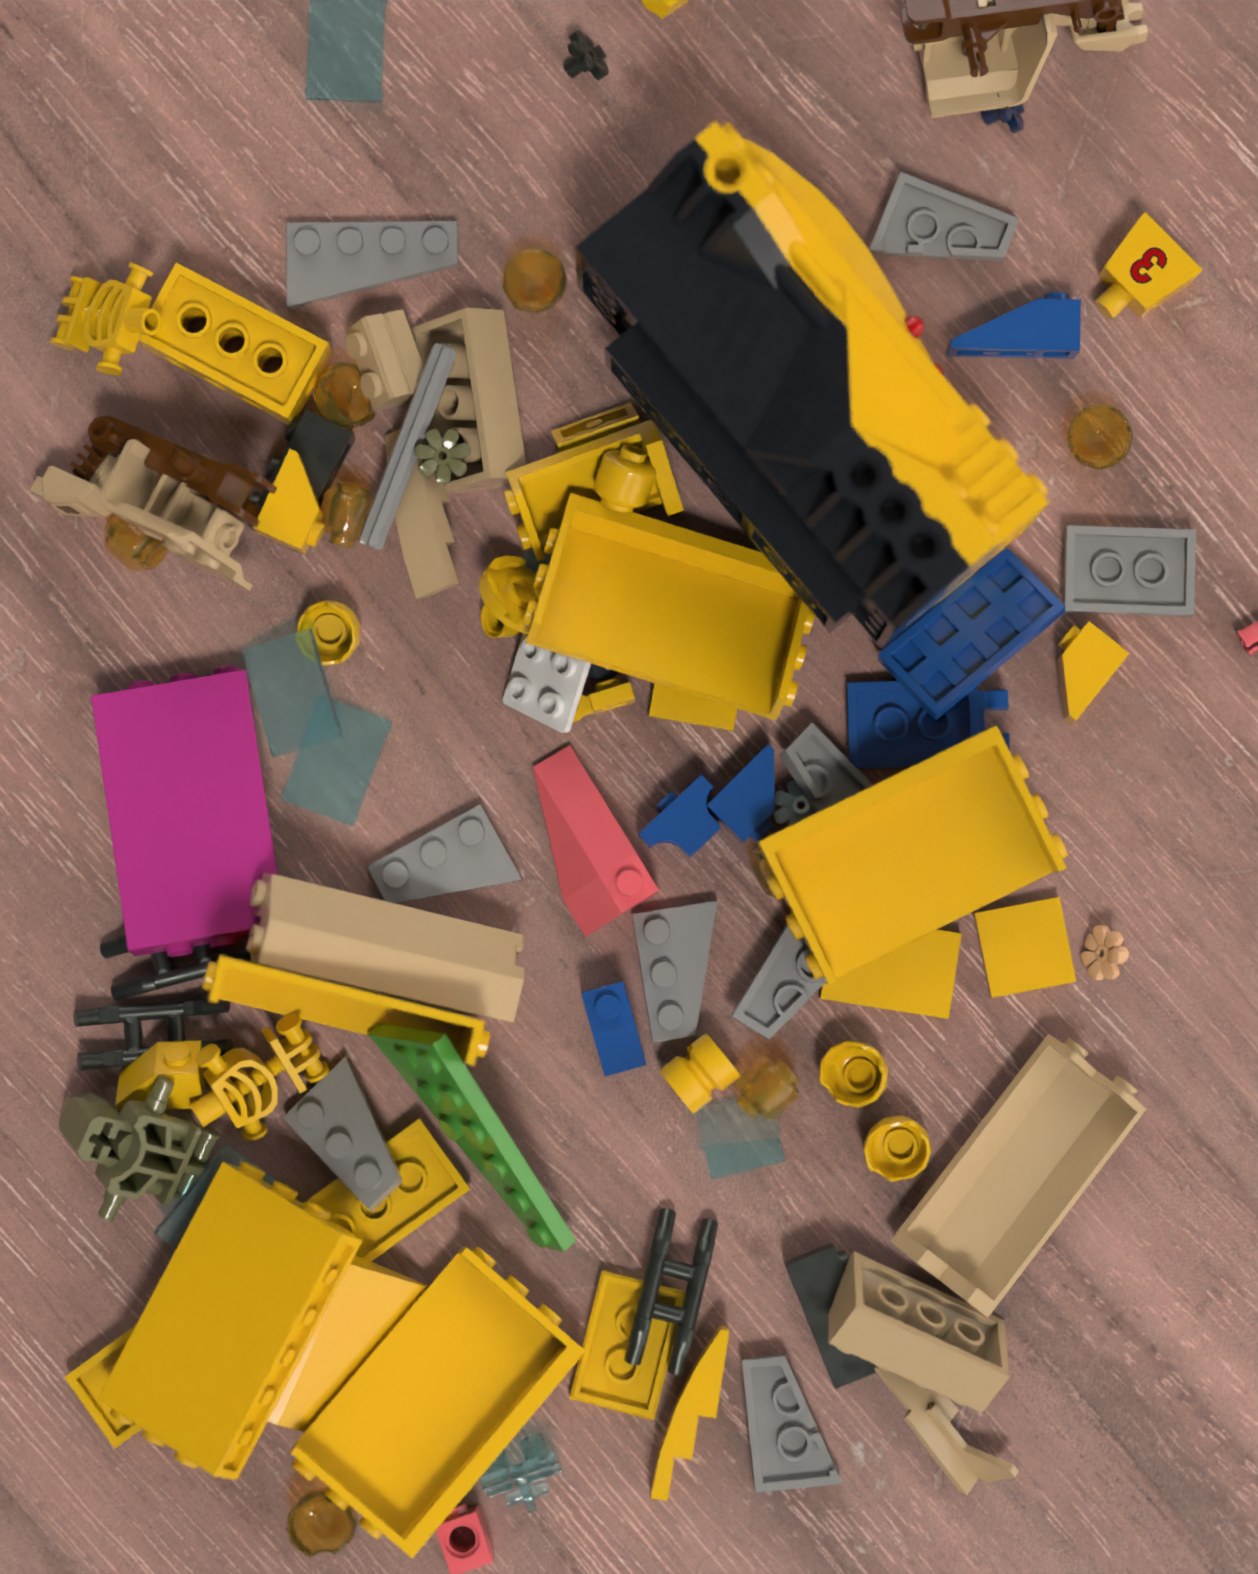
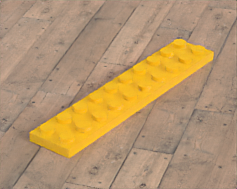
M421 1118L386 1142L403 1182L372 1212L339 1178L307 1200L331 1212L330 1221L363 1240L355 1254L356 1256L372 1262L471 1189ZM135 1326L64 1377L114 1449L142 1428L135 1423L130 1426L116 1420L109 1414L112 1408L97 1398Z

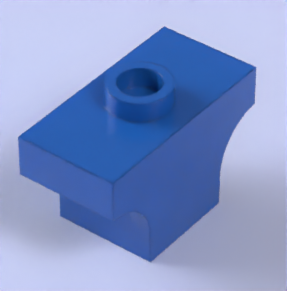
M701 774L679 796L672 790L654 807L659 815L638 834V837L649 848L659 843L673 844L690 859L721 829V826L713 819L707 809V796L712 791L713 786Z

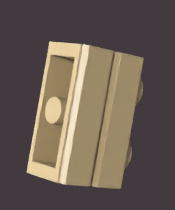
M401 309L361 318L345 332L347 334L346 348L348 354L356 360L361 374L360 387L363 395L370 399L374 412L390 409L394 406L399 407L410 404L424 365L404 310Z

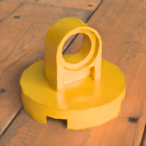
M505 555L495 558L480 576L479 591L484 603L481 609L480 620L483 631L490 638L513 637L518 632L528 634L530 627L523 625L522 621L529 599L538 601L540 590L533 588L536 574L523 566L527 560L521 557ZM498 620L504 624L503 628L500 627Z

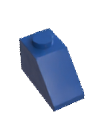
M769 744L707 804L708 811L742 844L749 837L756 843L773 826L768 818L775 811L774 749Z
M621 981L581 993L605 1077L647 1065L624 982Z

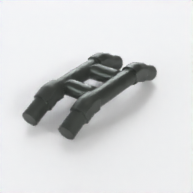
M126 935L102 942L100 944L102 956L108 959L130 953L127 948ZM210 944L193 946L197 961L172 967L167 951L153 953L151 958L155 972L112 984V997L118 1001L205 977L209 961L218 963L220 955H213ZM247 948L224 953L223 955L251 961L252 952L247 951Z
M209 997L74 1010L73 1019L75 1027L123 1023L125 1049L78 1053V1069L90 1070L129 1066L152 1047H143L141 1021L167 1019L168 1042L186 1041L184 1017L227 1013L230 1010V1001L218 999L217 1003L209 1001ZM231 1039L201 1041L202 1048L209 1044H216L220 1048L221 1057L234 1048V1043Z
M662 1208L659 1210L624 1361L632 1365L641 1364L652 1318L677 1324L667 1372L681 1376L684 1374L719 1224L713 1219H703L701 1221L692 1264L668 1259L667 1254L676 1212L668 1208ZM662 1275L688 1281L682 1307L656 1301Z

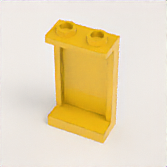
M652 420L505 472L510 485V489L503 491L511 515L520 513L523 522L515 526L524 550L532 548L537 562L545 559L542 547L546 544L550 528L559 530L570 493L600 502L601 497L594 490V482L602 457L610 450H621L622 445H633L646 451V459L656 469V477L647 503L639 508H634L633 512L637 513L659 504L663 505L667 516L684 511L663 441Z

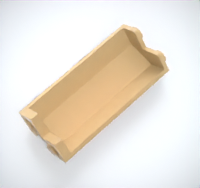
M263 873L262 881H255L251 892L250 905L255 906L254 916L261 917L259 926L253 925L248 938L247 951L252 952L251 961L514 1023L524 982V967L515 965L517 953H521L523 949L522 934L271 873Z
M1048 1033L890 1240L893 1245L987 1318L1146 1111V1108L1134 1098L1138 1091L1131 1084L1118 1075L1111 1081L1099 1073L1085 1060L1089 1053L1070 1038H1067L1062 1043Z

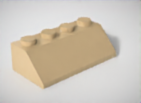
M463 308L410 328L424 366L432 345L435 343L446 345L456 351L454 363L428 428V431L432 429L438 430L441 437H443L445 431L453 429L459 434L456 444L466 443L470 447L471 454L466 458L460 459L467 466L466 472L462 476L450 473V481L445 484L448 495L494 489L509 485L505 472L526 465L504 310ZM442 452L439 453V458L441 460L443 459Z
M852 1253L828 1314L829 1344L835 1346L843 1353L853 1354L869 1361L883 1371H891L911 1380L921 1388L930 1389L944 1395L958 1405L968 1406L983 1413L1010 1378L1005 1321L991 1314L987 1318L972 1305L859 1253Z

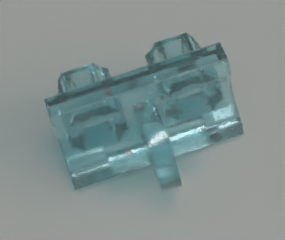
M541 1433L519 1441L525 1458L524 1462L510 1466L506 1452L503 1450L484 1472V1476L479 1478L482 1490L486 1491L488 1498L519 1488V1490L504 1494L508 1507L524 1502L528 1513L537 1511L535 1498L550 1493L546 1480L533 1485L530 1484L563 1472L557 1455L554 1451L551 1452Z

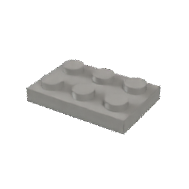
M1067 525L1064 535L1063 604L1065 605V613L1171 617L1194 616L1196 530Z

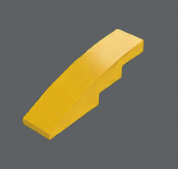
M719 1325L694 1363L674 1404L658 1452L650 1489L651 1499L668 1501L674 1457L692 1460L698 1417L716 1418L729 1338L728 1326Z

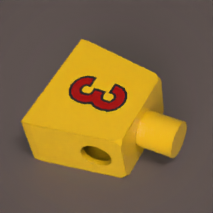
M1145 212L1099 273L1100 279L1109 288L1094 303L1099 311L1110 320H1113L1126 306L1137 316L1142 317L1190 285L1203 269Z

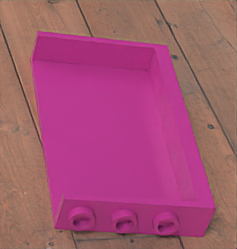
M237 666L216 668L213 670V675L198 678L193 673L178 674L172 676L170 682L153 685L152 681H137L128 684V690L91 696L127 948L135 957L167 951L168 957L184 956L193 953V946L210 944L211 949H224L236 946V939L249 937L253 925L259 926L261 917L254 916L255 906L250 905L251 892L255 881H262L263 873L278 875L249 691L252 684L245 669L239 670Z

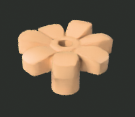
M1097 925L1093 928V934H1087L1084 946L1089 951H1085L1080 955L1083 966L1089 967L1087 973L1092 980L1117 978L1120 974L1117 964H1123L1129 957L1127 947L1121 946L1124 940L1122 934L1118 931L1110 932L1109 927L1106 925Z

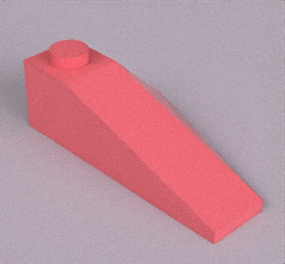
M569 745L533 767L562 899L586 937L659 893V889L572 747Z

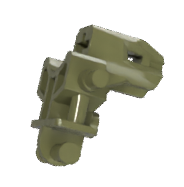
M159 1076L152 1093L148 1094L145 1102L130 1100L125 1103L121 1112L113 1109L104 1098L91 1092L81 1097L68 1095L64 1100L60 1110L59 1129L80 1159L98 1163L95 1175L106 1189L104 1193L105 1199L98 1212V1216L102 1219L114 1221L120 1206L124 1204L126 1198L139 1200L144 1193L153 1194L164 1205H169L173 1196L180 1200L191 1202L193 1199L192 1194L200 1176L208 1174L211 1165L207 1160L216 1140L220 1139L221 1134L210 1127H200L188 1113L182 1112L178 1118L165 1114L169 1103L168 1098L175 1084L168 1078Z

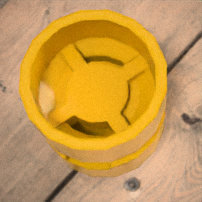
M704 1033L687 1047L688 1056L686 1058L676 1056L659 1070L693 1114L712 1100V1090L714 1088L723 1091L741 1076L707 1033Z

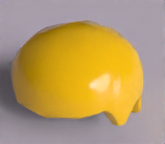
M324 600L311 604L304 610V613L297 622L296 639L304 655L322 666L340 664L349 659L359 646L361 625L356 613L347 605L338 601Z
M852 1040L844 1041L830 1047L821 1059L819 1081L839 1104L861 1108L877 1101L887 1088L888 1065L884 1057L872 1045Z
M902 1115L884 1117L870 1128L863 1146V1153L869 1171L880 1174L890 1182L906 1180L918 1175L926 1168L932 1150L928 1133L917 1121Z

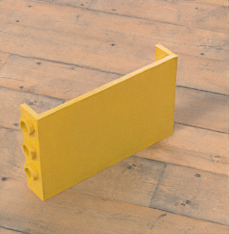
M570 493L559 530L550 528L543 553L550 554L551 557L548 565L540 563L533 588L540 590L538 601L529 599L522 624L530 627L525 643L775 721L783 706H792L798 688V682L792 681L794 669L800 671L807 651V646L800 644L802 635H809L815 615L762 552L634 512H618L607 508L599 501Z
M997 725L983 730L757 841L760 851L772 873L765 877L767 884L776 901L784 898L791 914L785 916V920L795 940L804 938L810 954L804 956V959L815 980L823 977L825 983L830 985L836 982L837 978L1052 872H1060L1067 868L1063 861V858L1068 856L1067 850L1057 833L1050 835L1043 820L1049 817L1047 809L1037 793L1031 796L1024 782L1025 779L1029 778L1027 768L1019 754L1011 755Z
M220 954L218 963L209 961L202 989L210 991L209 1001L218 1003V999L282 1015L295 1013L303 1020L368 1035L379 1023L446 1034L461 1060L470 1065L475 1064L476 1056L484 1058L490 1038V1032L484 1030L485 1021L474 1016Z
M242 1161L239 1167L222 1162L97 1398L112 1408L109 1414L113 1418L130 1426L135 1423L144 1429L141 1434L143 1438L160 1447L167 1445L176 1452L173 1457L180 1463L197 1469L199 1466L214 1477L234 1480L238 1479L363 1241L330 1221L331 1212L312 1201H307L306 1205L296 1200L298 1195L296 1190L278 1181H274L273 1185L263 1180L266 1174L263 1170L245 1161Z
M478 1246L473 1251L467 1247H462L289 1449L290 1453L296 1457L291 1466L310 1482L315 1476L319 1477L329 1486L324 1494L343 1511L351 1505L363 1516L358 1521L361 1527L376 1540L384 1534L410 1558L417 1554L586 1352L558 1327L563 1320L545 1304H542L537 1309L525 1298L530 1292L525 1286L511 1275L504 1280L492 1270L496 1261Z

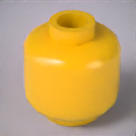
M622 445L621 450H610L603 455L594 482V490L601 497L600 502L604 506L618 512L631 513L634 508H639L647 503L656 477V469L646 459V451L633 445Z

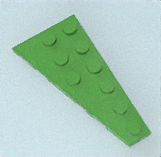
M382 1023L373 1028L368 1033V1036L437 1118L444 1134L459 1145L527 1228L526 1231L531 1240L541 1248L547 1247L565 1252L576 1239L446 1034Z

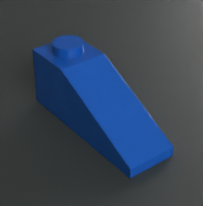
M1062 292L1046 293L1043 295V299L1031 301L951 339L947 347V357L1075 359L1080 352L1081 299H1069V294Z

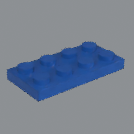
M1005 548L878 653V661L937 720L1065 613V605L1008 548Z

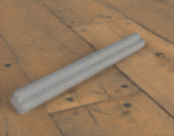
M438 343L432 345L359 536V542L363 545L378 550L384 546L417 459L414 454L415 447L423 444L425 434L428 431L456 357V351L446 345Z

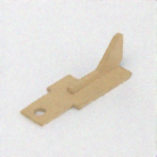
M877 1366L874 1367V1370L890 1391L894 1393L908 1411L903 1419L959 1492L968 1496L978 1479L986 1483H992L1016 1477L1019 1471L1015 1465L966 1444L950 1423L958 1412V1408L950 1398L933 1390L921 1388L911 1380L891 1371H883Z

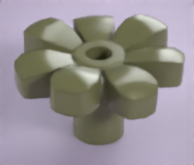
M436 429L428 431L425 434L428 445L419 444L415 447V456L425 460L419 466V472L424 477H429L435 473V480L439 484L449 483L451 472L456 476H462L466 472L467 466L460 459L466 458L471 454L469 445L466 443L456 444L459 434L453 429L445 431L443 437H441ZM440 452L443 453V459H442V460L439 458V453H440Z

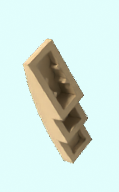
M400 429L385 435L387 463ZM424 438L423 444L428 445L426 439ZM421 458L416 459L394 517L404 561L416 599L427 598L459 584L447 545L455 542L443 508V504L449 502L450 499L445 484L436 482L435 473L429 477H424L419 472V466L425 461Z

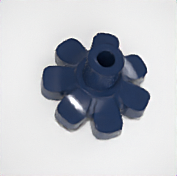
M1023 104L981 111L982 118L988 126L1001 120L1002 123L1006 122L1009 125L1013 134L1024 128V121L1021 116L1025 112Z

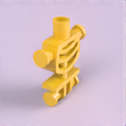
M131 262L128 265L131 271L125 284L117 280H108L101 284L89 277H84L83 279L70 276L69 282L72 284L69 297L64 296L61 302L62 305L69 309L67 315H57L56 323L60 325L56 337H51L50 339L51 344L66 350L74 351L77 349L88 353L89 348L93 347L103 352L102 362L97 363L96 370L107 375H121L123 370L119 366L121 355L135 353L140 335L156 334L160 330L162 323L159 312L155 309H149L152 297L141 291L147 276L152 278L154 273Z
M288 1014L277 1022L276 1029L278 1033L286 1036L281 1041H278L269 1027L261 1030L275 1053L274 1057L266 1062H263L256 1054L244 1048H233L222 1057L220 1056V1048L216 1044H209L200 1050L196 1057V1063L202 1068H208L203 1072V1076L212 1091L189 1106L203 1127L227 1113L236 1128L243 1126L241 1135L244 1140H258L265 1136L268 1131L266 1124L261 1122L260 1118L270 1114L278 1103V1087L274 1076L285 1071L300 1094L307 1090L298 1075L300 1071L305 1069L304 1077L311 1083L318 1082L327 1076L330 1068L325 1061H320L321 1051L316 1044L311 1043L312 1036L310 1032L300 1027L302 1020L298 1014ZM249 1066L255 1068V1069H252L251 1072H248V1074H247V1072L243 1069V1067H249ZM233 1076L238 1079L237 1081H232L229 1077ZM263 1084V1089L259 1093L258 1087ZM244 1095H247L246 1103H245V1100H244V1098H243Z

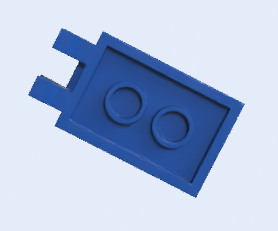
M898 681L847 683L849 760L858 770L908 768L985 730L984 710H1008V690L977 691V687H975L941 717L935 720ZM1001 733L1010 751L1009 733Z

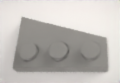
M900 172L869 251L871 254L1002 262L1020 218Z
M481 804L367 866L385 901L395 904L522 880Z
M718 900L632 914L653 1043L696 1036Z
M344 1057L325 1078L320 1080L282 1118L367 1209L372 1212L403 1182V1179L384 1136L380 1133L371 1113V1107L358 1084L354 1075V1069L349 1059Z
M785 1355L741 1359L755 1493L843 1484Z

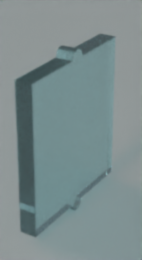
M768 1092L703 1107L695 1113L702 1138L699 1142V1147L705 1151L712 1180L785 1162L778 1133L781 1129V1124L775 1121Z

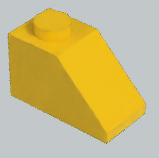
M289 449L273 483L278 489L275 494H268L257 518L260 523L257 527L253 528L259 535L305 555L309 546L316 548L326 524L321 522L323 514L302 458L298 452Z
M1090 621L1083 625L1081 629L1073 625L1058 643V646L1063 649L1056 659L1063 719L1069 724H1072L1079 718L1130 654Z
M172 1041L154 1044L119 1073L116 1109L121 1111L125 1103L130 1100L145 1102L148 1094L152 1093L159 1076L168 1078L175 1083L168 1098L169 1103L166 1110L191 1109L189 1105L203 1097L206 1090V1079L203 1076L206 1068H202L196 1063V1057L202 1049L201 1041Z

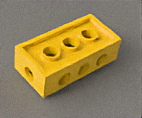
M177 262L151 309L157 310L161 316L160 330L154 335L141 334L138 341L140 346L148 352L287 425H290L295 416L299 417L333 354L329 342ZM197 318L206 319V325L201 331L197 333L187 332L191 321ZM242 338L245 340L243 347L238 352H225L226 344L231 339ZM271 358L283 360L282 366L278 371L274 373L262 371L263 365L267 360Z

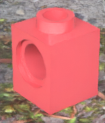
M466 1502L459 1503L436 1530L450 1574H461L493 1563L495 1556L478 1505L467 1508ZM459 1526L469 1527L474 1532L476 1540L468 1547H460L452 1540V1530Z

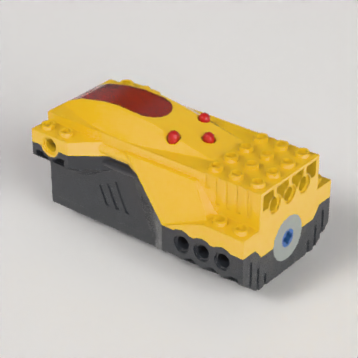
M717 121L711 124L673 155L642 193L575 246L577 286L619 336L605 348L606 367L829 633L853 615L881 649L885 648L1025 532L1050 503L1045 498L1048 491L1041 480L1032 472L1026 475L1015 462L1019 459V456L1014 448L1004 438L997 441L987 429L990 422L982 410L974 403L968 406L944 378L942 367L932 362L923 343L918 338L924 331V322L918 316L907 317L895 292L870 251L843 215L815 186L775 154L742 138L730 122H727L723 127Z

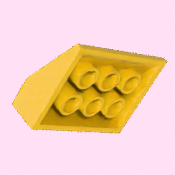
M355 1255L268 1422L305 1432L428 1288V1285Z

